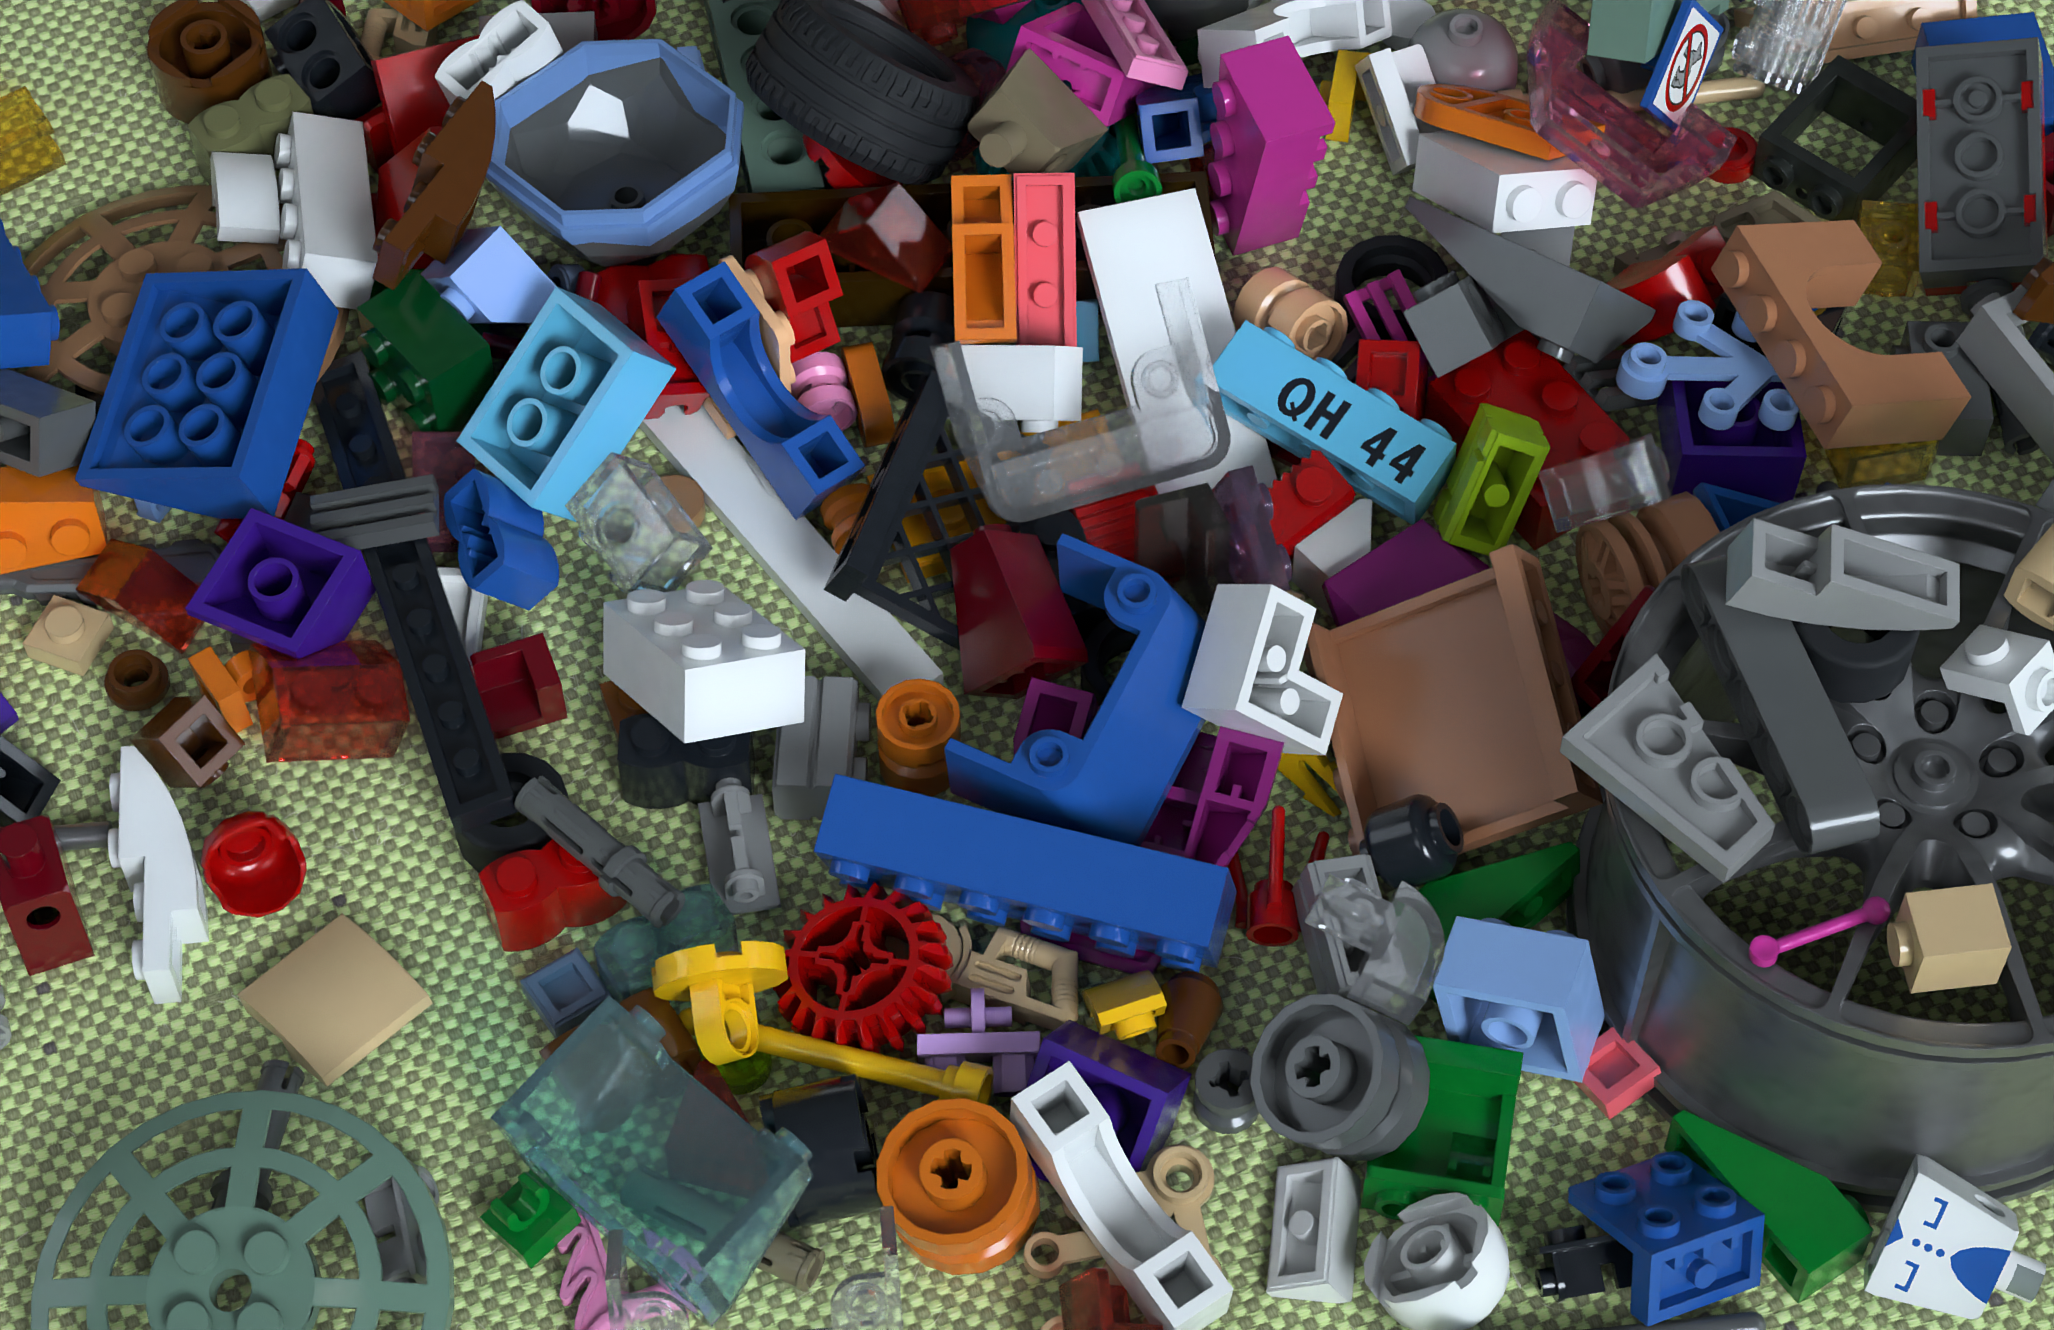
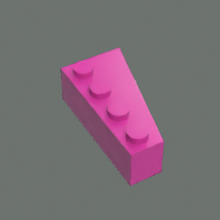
M1288 35L1220 54L1219 81L1212 84L1213 99L1217 108V121L1210 125V135L1215 149L1214 162L1208 164V175L1213 189L1212 201H1209L1212 229L1215 236L1223 235L1233 256L1299 237L1310 203L1306 190L1315 188L1318 179L1313 162L1323 160L1328 148L1324 138L1320 139V137L1331 134L1336 123Z

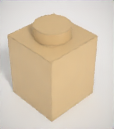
M1993 883L1905 893L1896 921L1889 923L1887 927V947L1891 962L1895 967L1903 966L1910 994L1997 984L2012 948Z

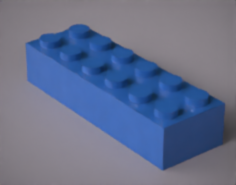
M839 774L834 775L814 847L816 855L829 868L828 874L840 878L839 886L847 889L849 884L854 888L856 887L860 893L866 894L875 882L879 886L908 895L913 903L920 901L929 910L941 911L943 902H948L967 909L966 917L989 925L1004 927L1006 919L1009 917L1032 925L1031 933L1055 941L1069 942L1071 933L1083 935L1096 941V949L1125 958H1134L1136 949H1140L1161 956V965L1181 972H1199L1201 965L1218 968L1237 893L1231 873L1227 867Z

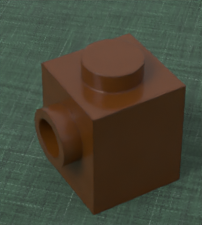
M205 695L174 697L129 739L170 788L201 789L210 785L226 771L229 766L227 761L245 745V742Z

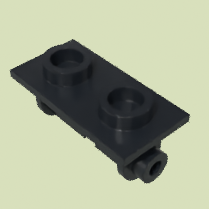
M1584 1225L1543 1232L1545 1246L1525 1250L1527 1257L1543 1254L1546 1268L1535 1271L1536 1285L1541 1297L1553 1296L1556 1302H1560L1567 1298L1605 1292L1600 1265L1609 1263L1612 1266L1616 1289L1631 1287L1633 1253L1611 1235L1587 1238Z

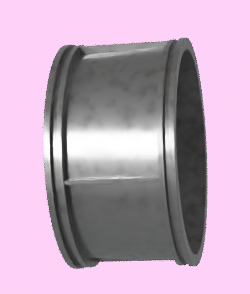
M1918 484L1865 485L1829 490L1789 500L1753 514L1718 533L1689 554L1662 580L1640 609L1623 641L1612 672L1608 696L1657 653L1670 672L1668 681L1684 703L1690 701L1704 721L1702 730L1719 755L1724 758H1730L1733 764L1763 775L1740 723H1730V721L1737 719L1736 714L1686 608L1680 581L1683 565L1726 555L1728 546L1753 518L1816 538L1833 523L1959 563L1960 622L1953 629L1920 631L1904 680L1887 696L1867 703H1840L1829 699L1876 798L1880 813L1879 835L1874 839L1812 855H1804L1795 844L1785 820H1782L1775 824L1771 840L1726 881L1728 882L1756 869L1790 858L1842 857L1855 863L1862 871L1863 903L1873 896L1884 898L1890 905V917L1883 924L1873 925L1868 922L1857 925L1831 993L1786 971L1776 963L1766 968L1758 967L1749 959L1750 945L1726 926L1703 901V898L1710 891L1723 883L1700 864L1681 872L1671 856L1664 835L1601 785L1600 791L1603 804L1590 808L1584 819L1575 845L1580 849V873L1574 877L1573 893L1566 899L1567 932L1577 938L1589 941L1605 1014L1599 1036L1614 1027L1622 1040L1624 1038L1627 1043L1635 1040L1660 1066L1661 1073L1654 1077L1655 1087L1642 1097L1670 1124L1672 1117L1682 1110L1692 1113L1826 1176L1842 1194H1849L1854 1197L1865 1211L1890 1212L1916 1154L1929 1157L2000 1203L2028 1196L2054 1184V1014L2042 1016L2001 891L1996 881L2005 877H2019L2054 886V825L2052 824L2054 822V710L2049 713L2030 735L2016 733L2013 730L2005 703L1947 689L1940 667L1980 624L2050 640L2054 653V631L2046 629L2025 617L2004 597L2015 568L2054 523V514L2032 505L1993 494L1954 487ZM1829 628L1841 639L1853 643H1871L1875 641L1870 635L1860 629ZM1993 883L2012 947L1999 977L2009 1006V1022L1963 1023L1933 1021L1890 1013L1847 999L1870 946L1901 906L1905 893L1912 892L1915 888L1919 887L1935 890Z

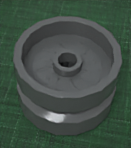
M1310 994L1286 1005L1264 1028L1253 1053L1250 1085L1257 1111L1274 1132L1312 1149H1318L1333 1157H1339L1344 1161H1372L1396 1150L1416 1129L1428 1103L1430 1069L1422 1044L1406 1025L1337 994Z

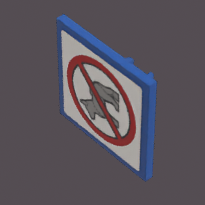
M1696 0L1682 1L1662 52L1647 63H1641L1640 66L1653 72L1639 106L1669 132L1677 136L1681 134L1724 30Z

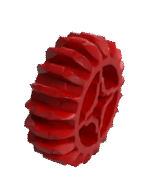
M875 882L864 897H862L856 887L854 888L849 884L847 885L844 900L835 902L831 896L822 893L823 909L814 915L810 911L800 909V920L804 924L801 930H783L784 941L789 948L785 950L788 979L780 985L773 987L774 992L779 997L777 1001L779 1012L786 1022L792 1023L791 1029L794 1033L834 1042L839 1045L862 1048L863 1050L879 1054L881 1046L890 1043L895 1050L903 1052L904 1039L902 1036L910 1030L915 1034H926V1025L922 1021L925 1014L943 1015V1005L937 995L952 991V980L946 971L954 966L952 963L953 956L946 946L947 936L940 923H935L928 907L921 904L920 901L913 903L908 895L897 891L888 896L884 887L879 886ZM886 936L898 938L909 944V960L897 959L893 952L888 951L885 946ZM817 985H827L832 992L836 993L840 999L838 1010L827 1008L817 1002Z

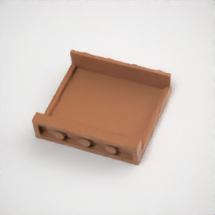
M1510 544L1490 552L1492 567L1332 630L1312 623L1307 641L1309 647L1305 648L1304 651L1307 670L1314 679L1343 693L1330 743H1332L1338 766L1333 771L1335 788L1342 801L1347 804L1352 828L1348 831V842L1353 856L1360 855L1359 845L1361 840L1365 839V824L1372 812L1416 794L1430 796L1436 802L1445 803L1453 810L1460 823L1464 839L1463 850L1458 855L1603 804L1598 782L1560 753L1562 737L1581 720L1539 558L1514 544Z

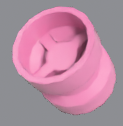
M816 352L792 363L796 382L791 384V395L810 411L821 415H831L841 431L849 428L856 420L858 412L852 392L846 388L848 377L843 360L834 353Z

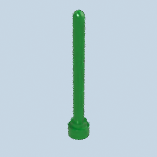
M1135 113L1113 125L1121 164L1115 171L1112 179L1113 193L1117 204L1162 195V186L1157 169L1152 164L1144 161Z

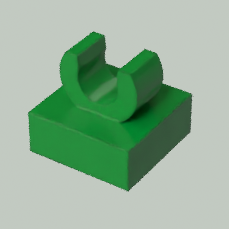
M529 1170L517 1177L518 1182L501 1198L496 1197L491 1202L490 1208L480 1216V1219L494 1237L532 1269L582 1220L569 1202L532 1170Z

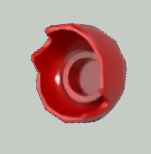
M263 811L242 812L224 819L204 839L200 866L203 868L205 883L216 895L223 909L235 915L260 918L283 910L301 893L307 872L304 854L295 834L274 814L267 815Z

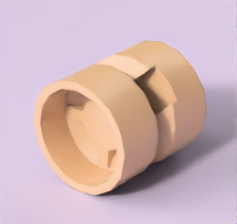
M1279 267L1265 268L1253 275L1242 287L1235 302L1233 316L1238 330L1245 320L1262 330L1265 327L1275 328L1294 343L1296 350L1313 360L1317 357H1323L1331 361L1339 352L1346 338L1348 320L1346 311L1340 303L1321 291L1311 288L1305 281Z

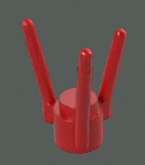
M1280 805L1275 806L1272 810L1268 879L1258 881L1254 885V891L1248 895L1238 851L1227 865L1237 890L1235 897V927L1246 929L1247 938L1255 944L1271 947L1292 944L1298 940L1299 932H1301L1294 894L1291 891L1294 886L1290 882L1283 880L1285 809ZM1321 831L1318 833L1308 863L1325 859L1330 840L1327 832Z

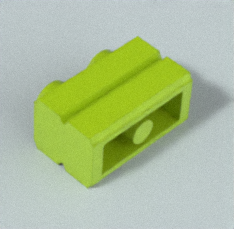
M1487 403L1480 404L1446 480L1448 488L1442 490L1432 512L1436 524L1439 525L1438 529L1442 540L1486 556H1490V552L1507 545L1550 450V445L1546 437L1543 436V430L1538 421Z

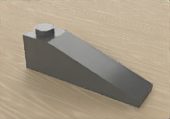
M1410 196L1405 205V208L1519 327L1541 337L1536 349L1570 364L1574 354H1578L1598 363L1651 322L1656 312L1652 307L1598 279Z

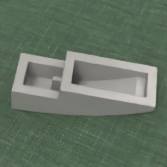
M1753 518L1727 549L1725 605L1770 617L1833 627L1901 631L1953 629L1960 622V564L1833 523L1816 538Z

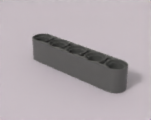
M1727 554L1683 565L1680 581L1688 613L1798 849L1804 855H1812L1876 838L1880 832V813L1873 790L1792 621L1725 605Z

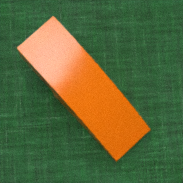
M1012 174L952 175L955 344L1017 343Z

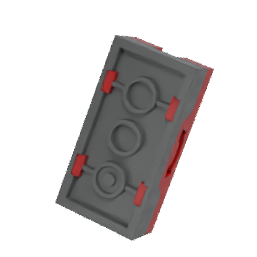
M2038 37L1916 47L1919 273L1926 296L1961 294L1969 286V282H1978L1986 279L2006 280L2012 284L2015 290L2030 270L2042 258L2048 257L2044 79Z

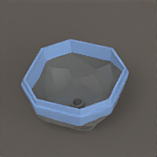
M662 39L582 41L495 100V139L491 161L485 177L499 196L535 230L569 254L606 268L623 264L648 265L716 215L735 190L740 163L744 104L736 97L734 91Z

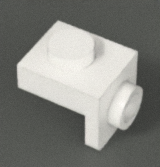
M1980 624L1940 667L1947 689L2005 703L2013 730L2016 733L2030 735L2049 713L2054 710V653L2050 640Z

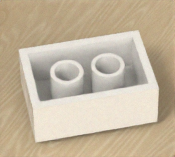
M696 580L688 583L686 589L663 593L658 590L640 589L628 593L626 599L603 602V674L684 744L804 722L805 649L781 631L779 627L773 625L755 611L752 606L724 587L722 583L713 580Z

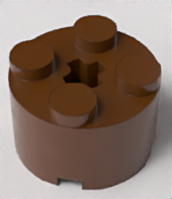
M178 0L159 12L150 24L148 30L149 41L146 47L160 101L169 114L184 123L189 124L198 114L214 105L239 100L250 87L260 81L273 77L259 18L251 7L240 0H218V2L201 3L198 0Z

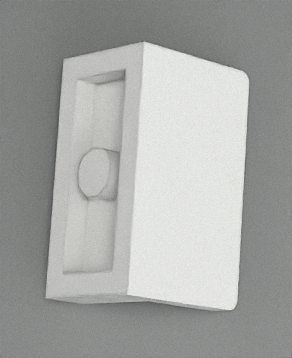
M1420 44L1392 52L1391 48H1387L1367 55L1355 65L1393 176L1415 169L1419 133L1449 131L1428 124L1413 114L1418 88L1422 85L1436 84L1425 51Z

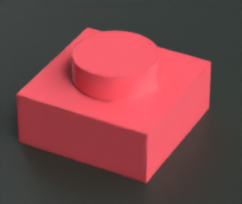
M1612 1027L1596 1039L1582 1083L1573 1082L1610 1120L1655 1087L1654 1077L1661 1073V1069L1635 1040L1627 1043L1624 1038L1622 1040L1615 1028Z

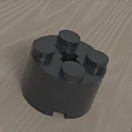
M856 1073L775 1090L773 1093L759 1096L764 1128L767 1136L773 1135L776 1154L768 1155L771 1179L776 1196H782L784 1209L790 1228L799 1226L804 1228L884 1209L877 1193L876 1162L879 1157L874 1133H870L867 1118L864 1114L869 1111L860 1080Z

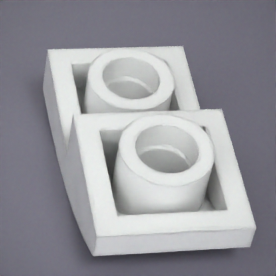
M211 152L212 206L216 207L217 241L278 244L281 231L280 211L272 156Z

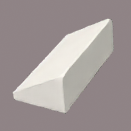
M1339 1157L1277 1167L1266 1293L1271 1297L1327 1303H1347L1352 1301L1361 1180Z

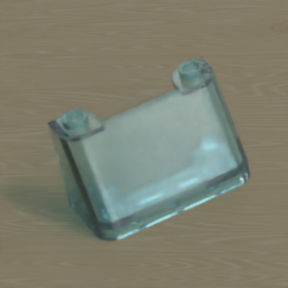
M608 996L491 1116V1119L523 1162L537 1176L569 1202L577 1213L708 1327L713 1328L731 1309L814 1176L807 1163L813 1157V1154L793 1133L784 1127L775 1135L765 1128H761L759 1131L753 1128L670 1058L666 1049L659 1042L667 1033L646 1010L636 1005L628 1012L612 997Z

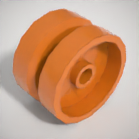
M967 1098L934 1100L909 1112L890 1131L885 1139L876 1162L877 1193L904 1248L925 1266L951 1275L984 1273L1009 1261L1031 1237L1040 1213L1039 1180L1015 1125L994 1107Z

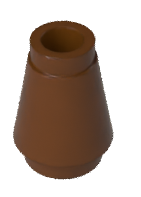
M1194 971L1177 973L1161 986L1167 1007L1163 1015L1157 1016L1156 1057L1182 1070L1194 1064L1196 1056L1199 1054L1223 1012V1001L1216 983L1208 976Z

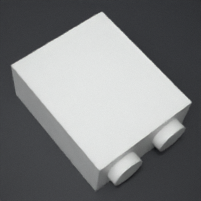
M1452 131L1419 133L1412 191L1492 233L1591 225L1599 167L1574 154L1545 160Z

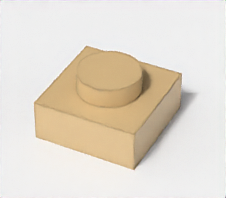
M53 595L24 640L23 646L28 658L84 677L113 631L114 625L109 613Z

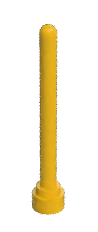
M692 1007L683 1009L678 1014V1017L690 1035L696 1036ZM758 1024L759 1043L757 1052L845 1074L856 1073L861 1078L937 1096L939 1100L967 1098L986 1105L989 1104L994 1080L992 1067L963 1061L960 1066L950 1064L946 1070ZM725 1025L726 1033H727V1036H728V1039H729L728 1030H727V1027H726V1025Z

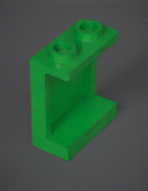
M1414 1035L1423 1046L1430 1069L1428 1103L1416 1129L1396 1150L1372 1161H1367L1360 1208L1376 1210L1383 1217L1401 1220L1398 1214L1411 1204L1432 1195L1458 1192L1467 1195L1474 1205L1480 1206L1481 1204L1499 1227L1505 1198L1504 1187L1523 1052Z

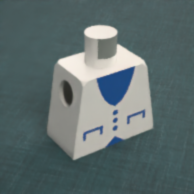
M1916 1154L1865 1264L1864 1291L1875 1296L1968 1319H1979L1994 1288L2031 1303L2042 1284L2046 1264L2012 1250L2017 1240L2019 1229L2017 1216L2010 1208L1929 1157Z

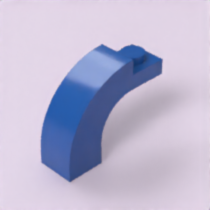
M1202 73L1187 76L1182 90L1156 85L1143 91L1136 97L1144 161L1152 164L1204 156L1203 144L1212 141L1210 125L1217 121V108L1214 103L1212 88H1204Z

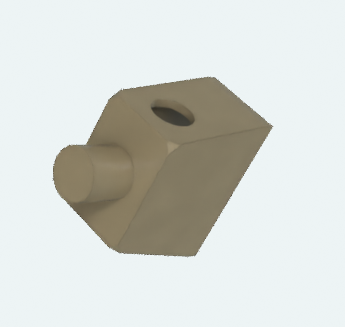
M1030 48L1024 52L991 89L967 123L968 131L980 143L979 150L983 160L992 167H1004L1012 174L1013 178L1014 173H1063L1068 171L1109 130Z

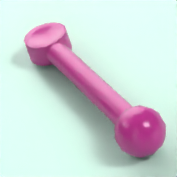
M1873 896L1868 898L1860 909L1777 939L1767 935L1757 936L1750 943L1749 959L1758 967H1770L1775 964L1778 954L1865 922L1873 925L1883 924L1890 917V905L1884 898Z

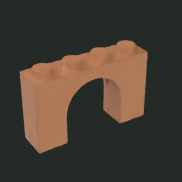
M1854 220L1737 225L1711 270L1823 448L1832 449L1943 440L1972 396L1942 352L1898 355L1871 353L1837 337L1822 324L1812 310L1815 308L1856 306L1881 267L1882 261Z

